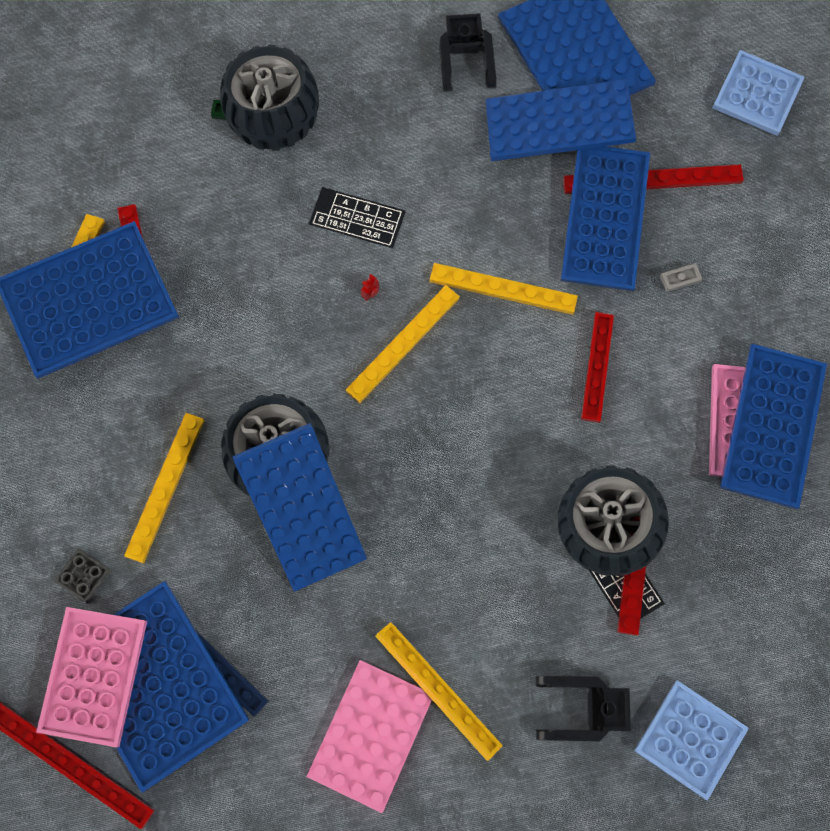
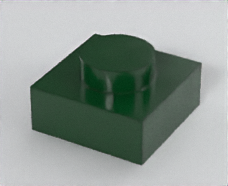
M213 99L212 119L226 120L221 100Z

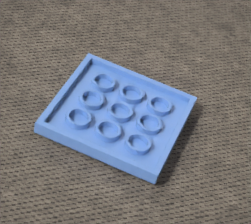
M740 50L712 109L778 136L805 77Z
M676 680L634 749V752L704 800H708L749 728Z

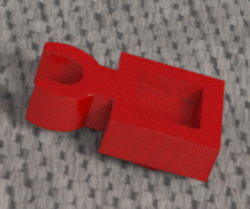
M370 274L368 280L362 282L361 296L366 301L370 297H375L379 292V281Z

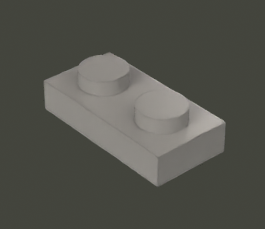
M696 263L661 273L660 275L666 293L700 283L703 280Z

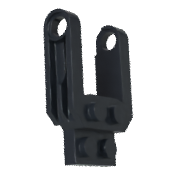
M481 13L447 15V32L440 37L439 42L443 92L453 91L451 85L450 53L463 54L482 51L487 89L496 88L492 34L482 29Z
M535 676L536 687L587 688V724L589 726V730L536 729V740L600 742L609 731H631L630 688H608L599 677Z

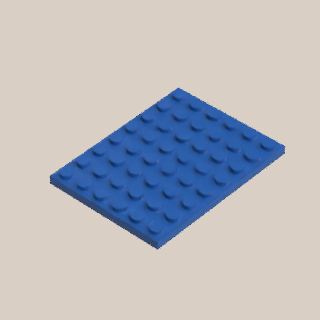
M528 0L498 13L500 22L542 91L627 79L631 96L655 85V78L605 0Z
M135 221L0 277V295L37 379L179 318Z
M163 581L114 614L116 616L147 621L120 746L116 747L141 793L147 791L250 721L167 581Z

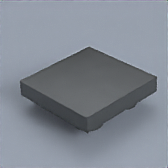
M78 548L54 582L88 604L112 570Z

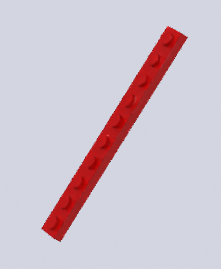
M739 164L648 170L646 189L742 184L744 181L742 166ZM564 175L563 177L565 195L572 194L574 175Z
M0 702V731L142 830L155 809L49 735L36 733L37 727Z

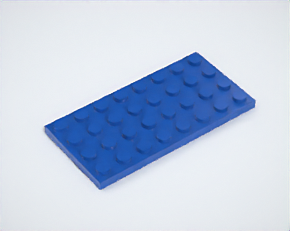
M627 79L486 99L491 161L636 142Z
M606 146L577 150L560 281L628 291L635 290L650 152Z
M751 344L720 489L793 509L800 508L827 363Z
M311 423L232 456L294 592L367 559Z

